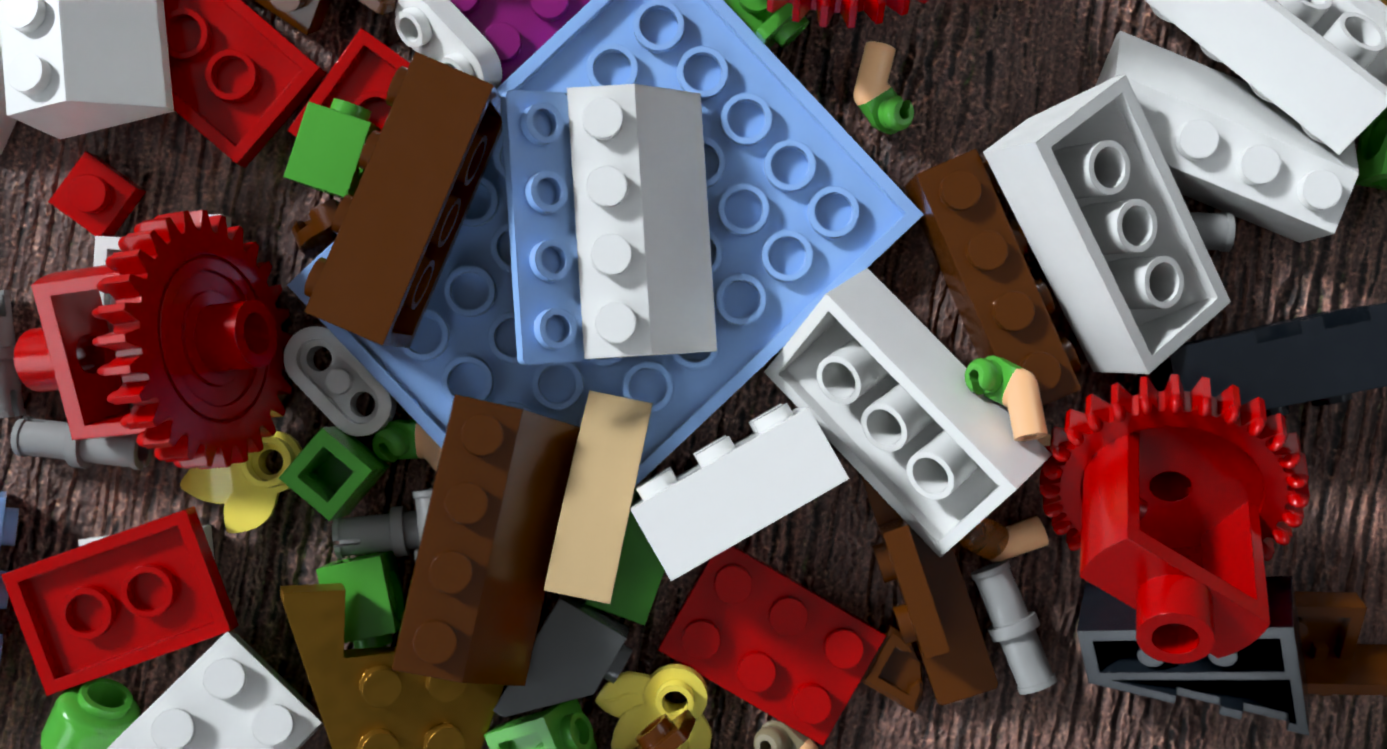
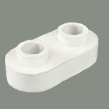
M450 0L397 1L395 26L398 35L407 46L420 54L493 84L496 89L498 88L502 80V67L494 47Z
M320 326L307 327L298 331L290 338L284 351V366L287 374L339 430L352 436H369L384 429L393 420L397 401L328 328ZM325 347L330 351L332 360L329 367L321 371L315 366L313 357L318 349ZM364 392L369 393L375 401V408L368 416L361 415L356 408L357 398Z

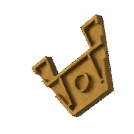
M343 584L280 586V597L332 749L482 748L485 740L484 734L489 729L494 715L493 709L500 699L504 685L460 683L392 670L396 646L344 650L346 590Z

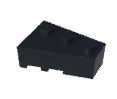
M1387 302L1328 310L1186 342L1151 372L1154 386L1157 391H1164L1171 374H1179L1183 390L1191 392L1202 377L1210 378L1211 396L1217 397L1233 384L1239 387L1241 405L1257 397L1264 399L1267 417L1278 413L1282 415L1291 413L1289 405L1311 401L1312 406H1324L1353 399L1352 393L1387 386Z
M1266 577L1270 625L1256 641L1238 652L1219 659L1209 653L1198 661L1185 664L1166 663L1145 654L1138 646L1136 640V610L1093 584L1085 583L1077 634L1088 683L1170 703H1175L1176 695L1219 705L1220 715L1237 719L1242 718L1243 711L1286 721L1287 731L1309 736L1308 684L1293 577Z

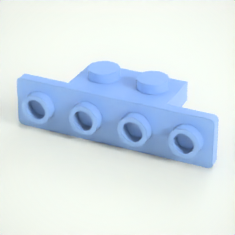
M511 89L504 92L500 100L517 360L521 365L580 362L584 359L567 95L563 92Z

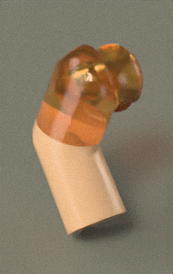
M1038 516L1005 527L986 517L959 541L963 548L992 562H1002L1048 546L1049 544L1046 530Z

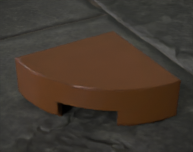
M330 199L310 210L308 214L311 220L306 222L296 221L294 223L292 233L302 253L336 238L337 233L332 232V221L340 202Z
M888 623L884 630L886 637L863 675L861 682L916 713L923 693L920 662L911 643L905 645L901 632L895 626Z

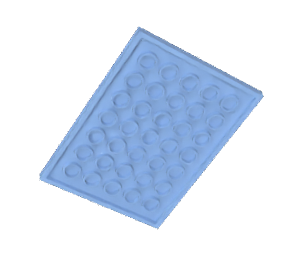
M590 0L497 88L500 96L511 89L563 92L567 95V88L640 84L701 93L717 351L583 359L580 362L521 365L518 362L503 131L410 348L383 346L324 320H319L441 449L455 394L524 409L578 427L581 426L589 390L653 403L635 485L637 486L786 345L826 293L868 268L924 214L724 0ZM334 241L287 284L306 306L310 297L304 294L307 277L319 258L327 259Z

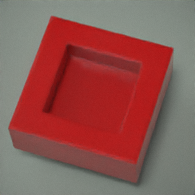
M85 151L48 202L94 236L113 237L146 191L97 155Z

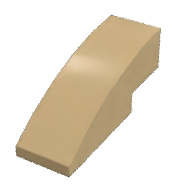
M589 390L562 503L544 591L607 604L611 603L653 403Z

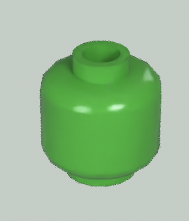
M97 678L65 689L56 700L41 732V749H107L141 716V709L129 689L112 679Z

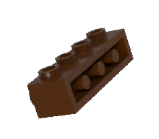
M973 149L916 174L904 188L909 199L924 214L919 219V222L978 357L986 358L992 355L1003 357L1032 372L1039 385L1043 406L1081 390L1075 375L1081 371L1077 353L1067 338L1059 339L1049 316L1055 312L1052 296L1045 283L1040 278L1034 280L1024 259V256L1029 254L1026 237L1020 225L1014 219L1007 220L998 197L1003 195V191L988 161L982 162L977 149Z

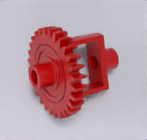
M186 210L158 215L154 219L138 223L134 227V233H128L126 236L121 237L118 241V246L123 252H116L107 257L106 265L54 272L39 278L31 284L42 327L29 329L18 338L14 348V366L18 377L29 389L35 392L59 391L72 440L138 435L136 443L140 447L147 449L155 448L154 456L158 460L173 462L179 468H198L202 470L231 467L233 463H244L248 461V453L261 452L264 449L262 437L275 435L276 429L272 418L284 417L286 412L277 395L291 394L292 389L282 376V370H285L283 347L287 345L293 335L281 331L280 326L290 316L289 309L276 308L275 302L283 289L281 284L268 286L267 280L272 265L270 261L256 263L259 245L256 241L243 243V228L240 226L227 227L225 216L216 215L209 217L207 210L191 212ZM99 291L111 294L115 299V304L103 306ZM107 321L113 325V332L109 331ZM133 403V408H129L128 404Z
M1171 374L1164 391H1157L1149 377L1144 376L1140 377L1139 394L1132 396L1119 383L1111 385V404L1090 394L1086 397L1085 413L1069 409L1065 416V428L1054 426L1051 430L1050 446H1044L1052 455L1041 466L1040 492L1043 495L1044 513L1048 517H1052L1054 532L1057 535L1067 533L1066 543L1071 551H1077L1081 548L1080 577L1136 610L1137 644L1145 654L1158 661L1185 664L1198 661L1209 653L1219 659L1238 652L1256 641L1270 625L1264 560L1269 561L1272 559L1275 553L1274 541L1283 546L1290 543L1292 528L1302 525L1304 519L1303 508L1308 505L1310 499L1306 455L1301 453L1300 439L1297 432L1287 433L1285 417L1281 413L1267 417L1265 400L1260 397L1241 405L1239 387L1233 384L1217 397L1211 396L1210 378L1202 377L1191 392L1184 391L1179 374Z

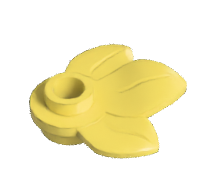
M276 431L274 436L262 437L264 449L261 452L248 453V461L244 463H233L231 467L189 469L181 480L180 487L188 494L202 501L224 504V524L228 533H241L256 529L267 522L273 515L279 494L290 489L279 477L303 450L298 441L291 435ZM274 450L278 451L283 458V466L276 474L269 472L265 464L267 455Z
M670 663L658 668L652 674L634 671L622 672L614 684L610 681L605 683L596 696L595 702L602 710L619 718L614 728L611 749L636 748L639 744L635 738L651 722L663 714H666L672 721L687 709L696 721L689 738L676 749H710L712 730L703 714L708 700L707 685L703 677L689 666L681 663ZM676 691L682 693L687 700L683 703H673L665 699V695Z

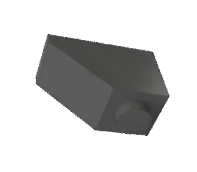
M562 594L535 639L525 686L508 685L493 711L502 717H508L594 695L603 678L614 684L633 651L624 645L630 627L604 611L586 605V601L582 598Z

